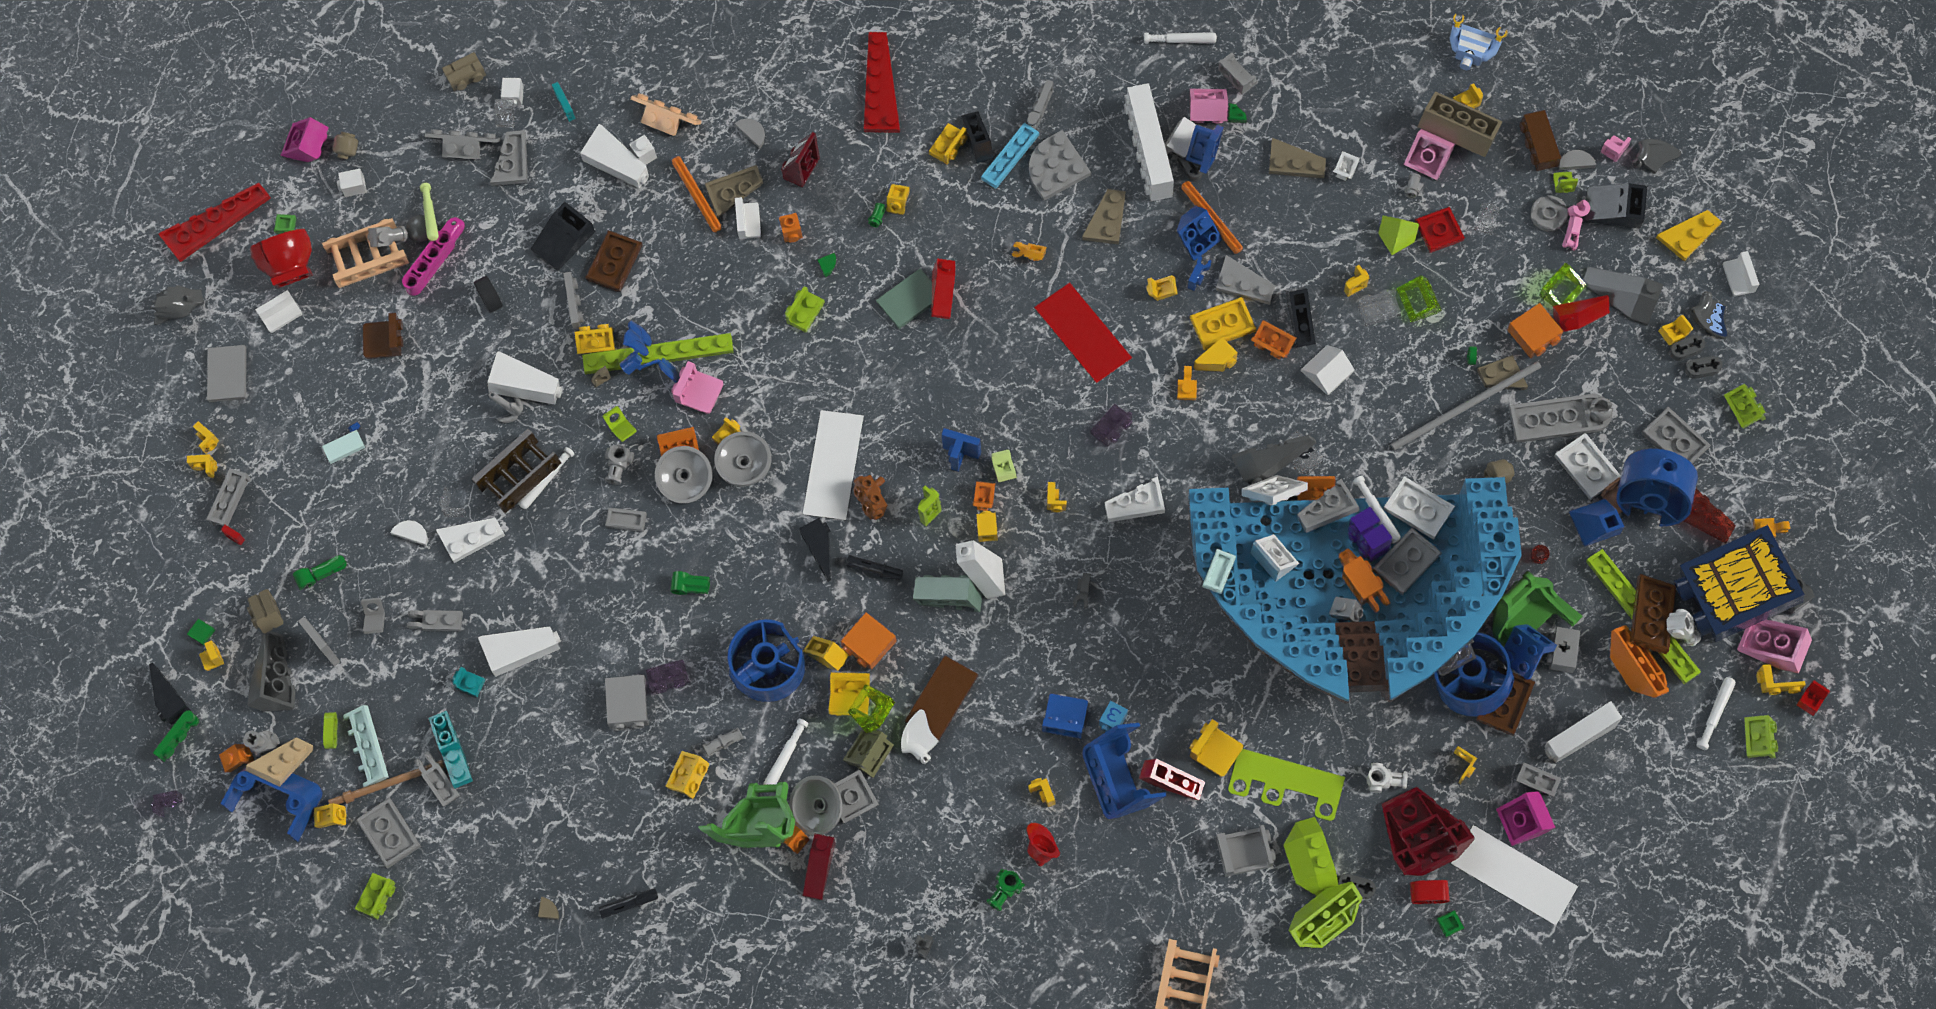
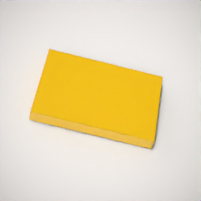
M1242 297L1190 315V320L1203 350L1209 349L1221 337L1228 342L1256 332V327Z

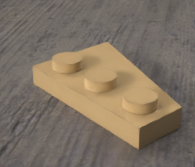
M294 738L247 764L246 771L280 787L313 751V745L299 738Z

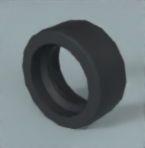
M488 276L473 282L490 313L503 307Z

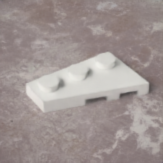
M1158 476L1145 485L1137 486L1135 490L1120 494L1106 501L1105 510L1108 522L1165 513Z
M496 518L436 529L454 563L505 536Z

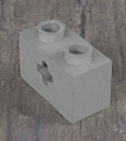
M1556 627L1554 633H1550L1549 640L1557 644L1554 652H1549L1547 655V663H1550L1549 670L1574 672L1577 664L1580 630Z

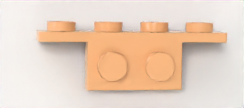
M638 93V95L631 96V100L646 105L641 123L670 135H676L681 119L694 125H699L702 122L697 119V115L687 113L686 115L681 113V109L673 106L668 108L664 106V102L654 100L653 102L648 100L649 97L644 94Z

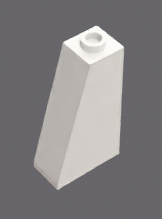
M598 124L580 153L582 160L622 181L640 188L642 184L647 182L649 177L646 165L607 129Z
M496 353L487 382L489 393L495 392L499 395L556 404L557 398H560L562 393V387H559L558 378L504 353Z
M974 540L956 544L958 565L987 599L1004 596L1005 585L1002 558Z
M551 627L478 637L495 677L559 650L558 643L561 642L557 631L553 632Z
M1610 701L1549 740L1544 746L1546 748L1545 753L1549 759H1553L1557 763L1615 729L1622 716Z

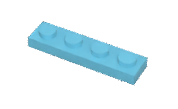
M1024 123L983 173L981 180L997 189L1037 139L1039 132Z

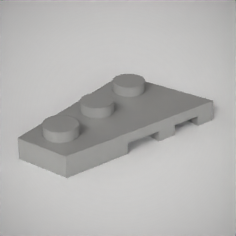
M1226 255L1216 291L1270 305L1275 285Z
M1340 479L1332 489L1326 490L1321 498L1313 501L1299 512L1297 518L1307 533L1358 512L1359 506L1343 480Z

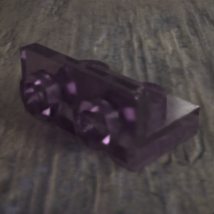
M1114 404L1092 428L1090 434L1109 447L1111 443L1115 444L1118 441L1123 429L1127 430L1133 422L1132 413L1130 411L1126 413Z
M683 659L646 670L652 693L661 694L669 688H682L687 683H690Z

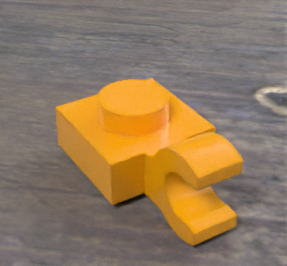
M1015 242L1013 247L1019 248L1020 251H1013L1012 256L1020 257L1024 254V257H1029L1030 260H1042L1047 247Z
M1184 366L1183 380L1178 379L1177 400L1196 401L1197 380H1191L1192 366Z
M1774 518L1753 520L1754 531L1768 525L1774 538H1776V533H1788V530H1790L1789 521L1775 523Z

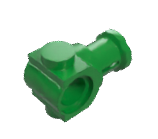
M1001 869L995 878L998 880V883L995 885L996 891L990 899L986 900L997 911L1002 910V905L1007 898H1012L1016 893L1019 895L1025 887V884L1022 883L1016 872L1007 871L1006 869ZM1007 878H1014L1016 883L1008 886L1005 884V880Z

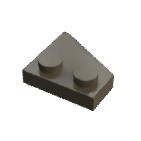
M1513 355L1479 367L1477 370L1484 386L1488 388L1520 371ZM1522 378L1505 389L1512 387L1527 390L1528 385L1525 379Z

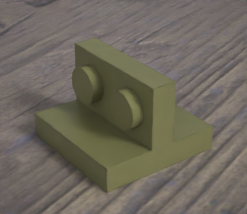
M863 727L843 761L848 765L856 766L866 775L874 778L894 744L886 739L887 735L882 731Z

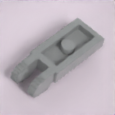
M1046 80L1045 85H1041L1038 93L1040 97L1038 101L1035 100L1032 107L1033 112L1028 115V125L1037 130L1053 93V81Z
M408 611L409 617L422 618V623L408 622L407 628L461 631L462 611Z
M427 751L425 757L431 763V768L426 770L422 761L418 758L414 762L422 772V777L442 806L445 807L461 795L457 789H454L452 782L439 763H436L432 755Z

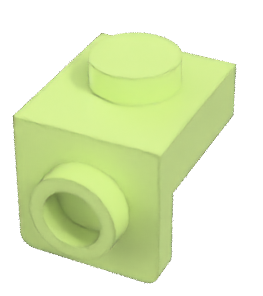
M1010 450L991 454L998 482L1017 478Z

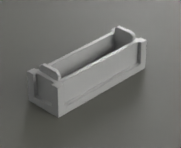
M229 468L207 517V521L211 525L229 526L245 487L251 481L248 474Z

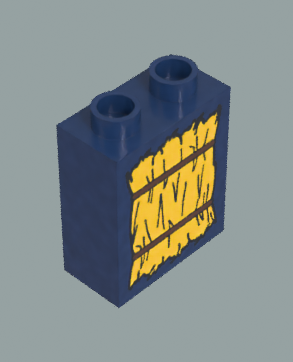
M1768 525L1681 564L1680 574L1682 577L1674 580L1682 600L1685 602L1693 598L1700 611L1691 615L1701 636L1711 633L1715 642L1803 603L1805 595Z

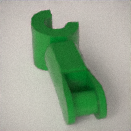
M337 555L311 568L312 572L309 568L295 571L293 578L301 591L307 585L311 588L316 583L315 579L319 581L345 569L347 563L343 556Z

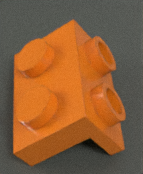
M1263 320L1251 341L1255 342V347L1261 350L1266 348L1271 351L1270 355L1280 359L1281 357L1286 358L1297 338Z
M694 427L657 435L661 456L668 450L678 446H689L699 450Z
M1298 476L1297 480L1308 483V489L1296 496L1297 501L1318 500L1324 495L1326 490L1332 489L1335 486V476Z

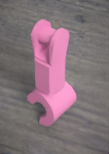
M1586 200L1578 202L1576 206L1573 205L1567 208L1570 218L1562 246L1564 248L1570 247L1572 251H1575L1578 247L1583 221L1582 217L1590 211V205Z

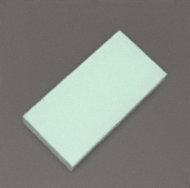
M357 430L322 446L330 464L365 448Z
M1217 549L1202 587L1222 594L1236 556Z

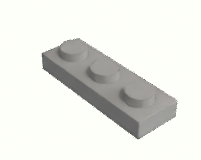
M566 272L563 274L572 327L576 331L579 330L581 323L584 322L582 311L578 310V306L581 305L579 294L576 295L575 289H578L577 278H573L571 272Z

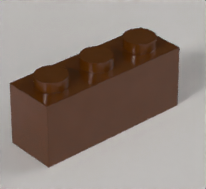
M1542 110L1524 114L1520 122V130L1525 134V145L1527 149H1530L1532 165H1535L1537 171L1558 167L1561 156L1546 111Z

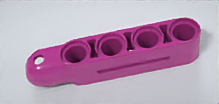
M458 217L447 221L444 227L438 231V239L429 242L404 275L402 284L409 295L416 296L421 293L454 249L456 240L465 228V223ZM448 239L447 242L441 243L443 240ZM427 268L425 271L420 272L421 269Z

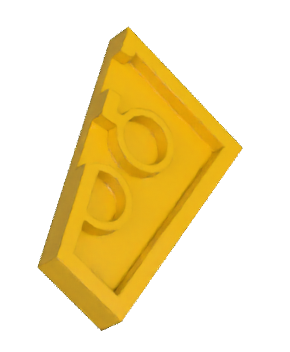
M1706 210L1657 234L1656 239L1685 261L1721 225L1722 221L1709 210Z

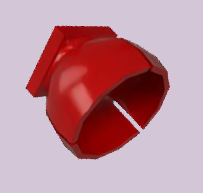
M305 229L287 231L262 240L250 247L251 258L260 271L271 277L272 285L276 288H281L313 276L311 269L307 267L312 247Z

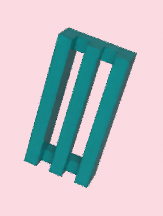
M559 83L552 84L554 93L568 121L574 120L573 110Z

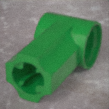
M682 571L673 572L671 593L677 595H686L687 593L708 594L710 577L694 576Z

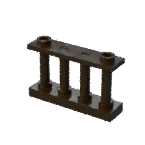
M529 429L525 430L472 478V481L481 492L488 488L500 499L496 503L504 514L514 508L524 496L561 464L555 452L547 456L536 446L538 440ZM529 450L542 461L535 468H532L522 458ZM515 463L528 473L521 481L517 480L508 471ZM501 475L514 486L506 494L493 483Z

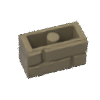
M475 52L442 68L453 91L463 90L468 84L479 82L486 76Z
M268 589L259 592V595L255 594L248 598L249 607H247V610L252 617L251 621L256 629L260 628L262 633L265 634L273 630V628L283 625L284 621L277 603Z

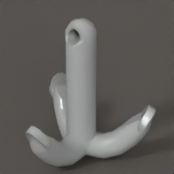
M495 392L489 393L490 399L512 413L511 416L498 418L497 421L510 423L517 420L518 416L522 414L523 404L520 398L514 397L516 403H509Z

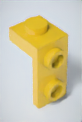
M1771 664L1762 665L1756 674L1757 682L1761 684L1762 693H1769V695H1777L1783 691H1788L1790 694L1799 693L1806 686L1805 681L1774 683Z

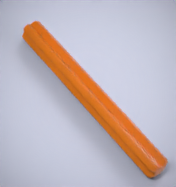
M681 157L673 158V166L713 232L721 230L720 222Z
M1186 181L1183 183L1181 189L1194 205L1208 211L1222 239L1234 254L1239 253L1243 248L1240 242L1191 182Z

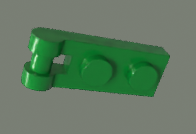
M185 711L154 750L153 754L164 762L166 759H169L173 755L176 746L184 741L189 729L198 725L199 718L193 712Z

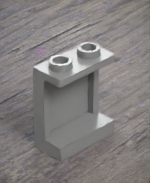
M644 675L605 678L607 724L610 729L615 731L624 730L625 727L641 729L644 728V725H649L646 704L647 680Z
M1260 825L1256 829L1227 835L1225 833L1217 834L1216 842L1225 877L1273 866V861L1276 860L1274 849L1269 847L1268 842L1271 841L1269 830H1265L1264 825Z

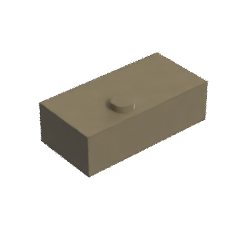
M1435 91L1417 127L1485 157L1496 138L1502 121Z

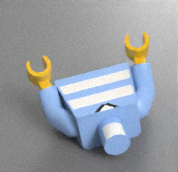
M1456 14L1453 16L1455 24L1452 26L1450 43L1452 50L1456 52L1455 58L1461 60V69L1470 70L1472 64L1480 66L1482 61L1486 62L1497 54L1502 44V38H1505L1508 34L1507 30L1503 36H1500L1499 31L1501 27L1496 30L1497 37L1495 38L1494 34L1464 24L1460 27V23L1464 21V15H1462L1460 22L1455 20Z

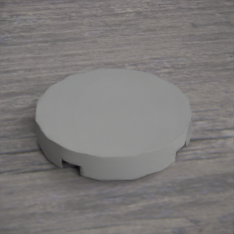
M1540 197L1533 203L1531 208V220L1540 230L1546 232L1561 229L1566 223L1568 217L1567 206L1558 197Z

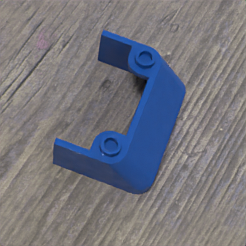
M1140 723L1116 725L1083 748L1084 762L1103 814L1108 819L1119 818L1148 808L1166 797L1165 792L1150 794L1145 788L1136 790L1124 755L1131 748L1128 734L1139 728Z
M246 768L239 772L233 779L221 805L233 813L243 792L250 790L256 780L289 794L286 801V809L296 817L287 834L298 842L314 813V808L317 807L322 798L323 792L321 787L294 773L279 787L247 772Z

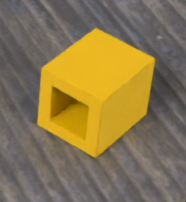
M983 511L980 514H976L979 542L998 541L996 512Z

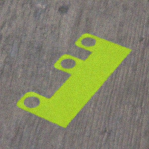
M1242 749L1236 758L1228 790L1232 794L1245 797L1249 793L1253 779L1265 783L1261 799L1264 803L1279 806L1282 803L1285 788L1318 797L1315 816L1332 821L1336 815L1345 777ZM1240 779L1246 783L1244 791L1237 792L1234 789L1233 784L1236 780ZM1269 789H1276L1279 792V798L1276 801H1270L1267 798L1266 793ZM1327 803L1332 806L1333 811L1329 816H1324L1320 813V806Z

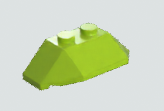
M1312 817L1296 822L1283 847L1295 883L1317 896L1326 888L1338 885L1336 869L1324 833L1316 818Z
M1352 881L1326 888L1295 913L1288 931L1299 947L1323 948L1354 923L1362 896Z

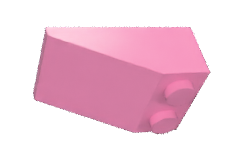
M1766 619L1745 629L1737 650L1764 663L1771 664V666L1799 674L1812 639L1807 628Z

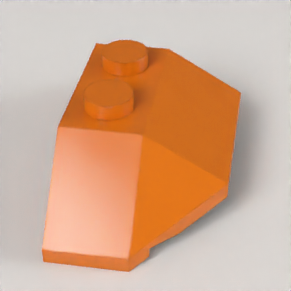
M1626 625L1612 630L1610 659L1631 691L1654 698L1668 693L1669 688L1667 687L1665 673L1650 650L1630 643L1631 631Z

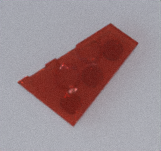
M1696 486L1692 509L1684 522L1726 544L1736 525L1720 509H1717L1709 501L1710 499L1705 494L1703 495Z

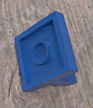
M1199 125L1195 126L1186 160L1201 165L1200 172L1207 174L1213 164L1224 127L1217 125L1214 130Z
M943 429L941 435L943 449L949 450L948 456H950L951 470L959 472L964 455L979 459L981 455V441L979 438Z

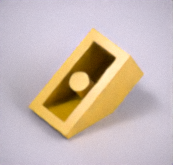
M1221 337L1194 361V369L1196 371L1223 372L1226 368L1230 369L1236 364L1238 352Z
M816 636L811 638L803 650L811 658L836 671L845 664V660L849 656L835 642Z

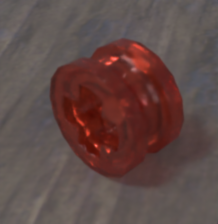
M1544 545L1535 546L1531 552L1532 561L1537 564L1545 563L1550 555L1549 549ZM1537 551L1544 552L1543 558L1536 556Z

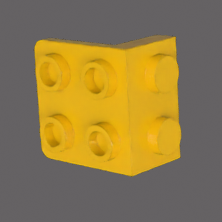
M831 672L829 714L836 716L868 715L870 673Z
M1212 719L1209 724L1205 723L1200 730L1202 734L1198 740L1195 738L1189 747L1191 749L1190 758L1220 777H1224L1242 751L1243 744L1218 729L1219 723Z

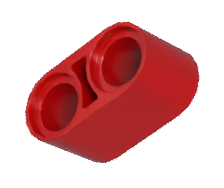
M1447 880L1410 882L1412 904H1442L1450 902Z

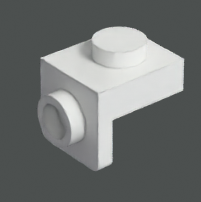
M1342 151L1337 166L1333 171L1337 173L1336 177L1345 181L1347 178L1352 179L1360 158Z

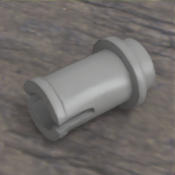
M1411 173L1409 175L1408 185L1404 190L1408 198H1416L1419 194L1418 187L1421 179L1419 174Z

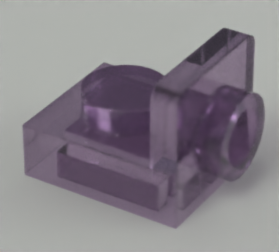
M177 790L153 795L154 801L151 802L153 813L160 818L165 817L164 806H177V803L183 802L182 794Z

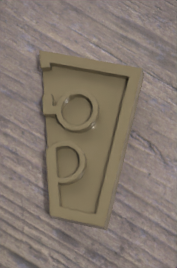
M1272 138L1269 174L1324 178L1326 158Z
M757 165L705 183L717 218L735 206V198L742 197L744 199L761 186L763 180Z
M1107 189L1082 236V240L1119 244L1126 191Z

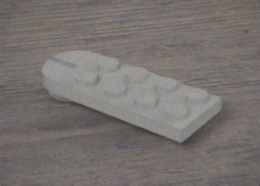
M1587 394L1510 405L1509 412L1516 443L1602 431L1607 428L1612 419L1613 408L1611 407L1613 404L1601 395Z

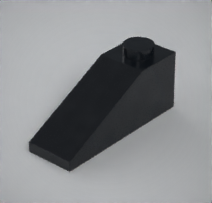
M979 111L961 115L976 163L994 159L991 140Z
M1299 287L1285 290L1294 337L1297 338V347L1316 344L1308 288Z
M817 518L800 527L799 530L827 582L831 581V561L828 533L831 531L826 522L822 523L820 518Z
M151 663L149 667L155 706L159 710L157 715L163 722L168 721L173 725L185 711L191 710L154 663Z

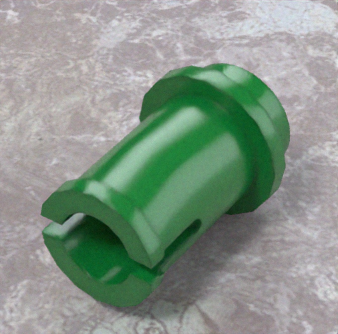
M875 204L872 215L868 217V224L877 228L882 224V217L887 208L884 204Z

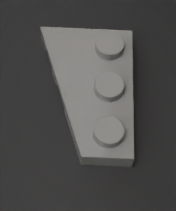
M525 130L506 132L500 150L501 154L495 166V173L490 181L491 186L528 183Z

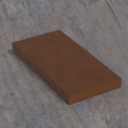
M1643 574L1637 577L1630 643L1663 654L1669 652L1671 635L1667 631V618L1670 613H1674L1675 585Z
M944 656L905 719V723H908L919 710H924L930 731L939 741L979 675L949 657Z

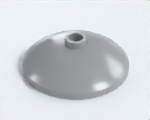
M744 431L733 433L724 438L718 445L714 456L715 467L720 477L735 486H750L759 482L768 473L772 462L771 451L766 441L755 433ZM744 461L748 462L745 466L741 465Z
M674 447L665 452L657 462L655 468L656 485L660 492L671 501L677 503L694 502L700 499L711 485V464L702 452L693 447ZM684 471L688 473L686 479L681 477V473Z
M808 776L796 784L789 800V807L795 818V825L805 834L812 836L814 834L824 835L837 825L842 814V798L838 788L831 780L823 776Z

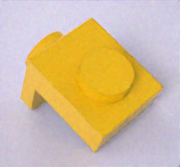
M1173 275L1158 280L1147 279V292L1149 296L1157 301L1178 295L1176 280Z
M1680 315L1674 322L1662 326L1658 332L1668 345H1672L1685 339L1693 330V327L1684 315Z

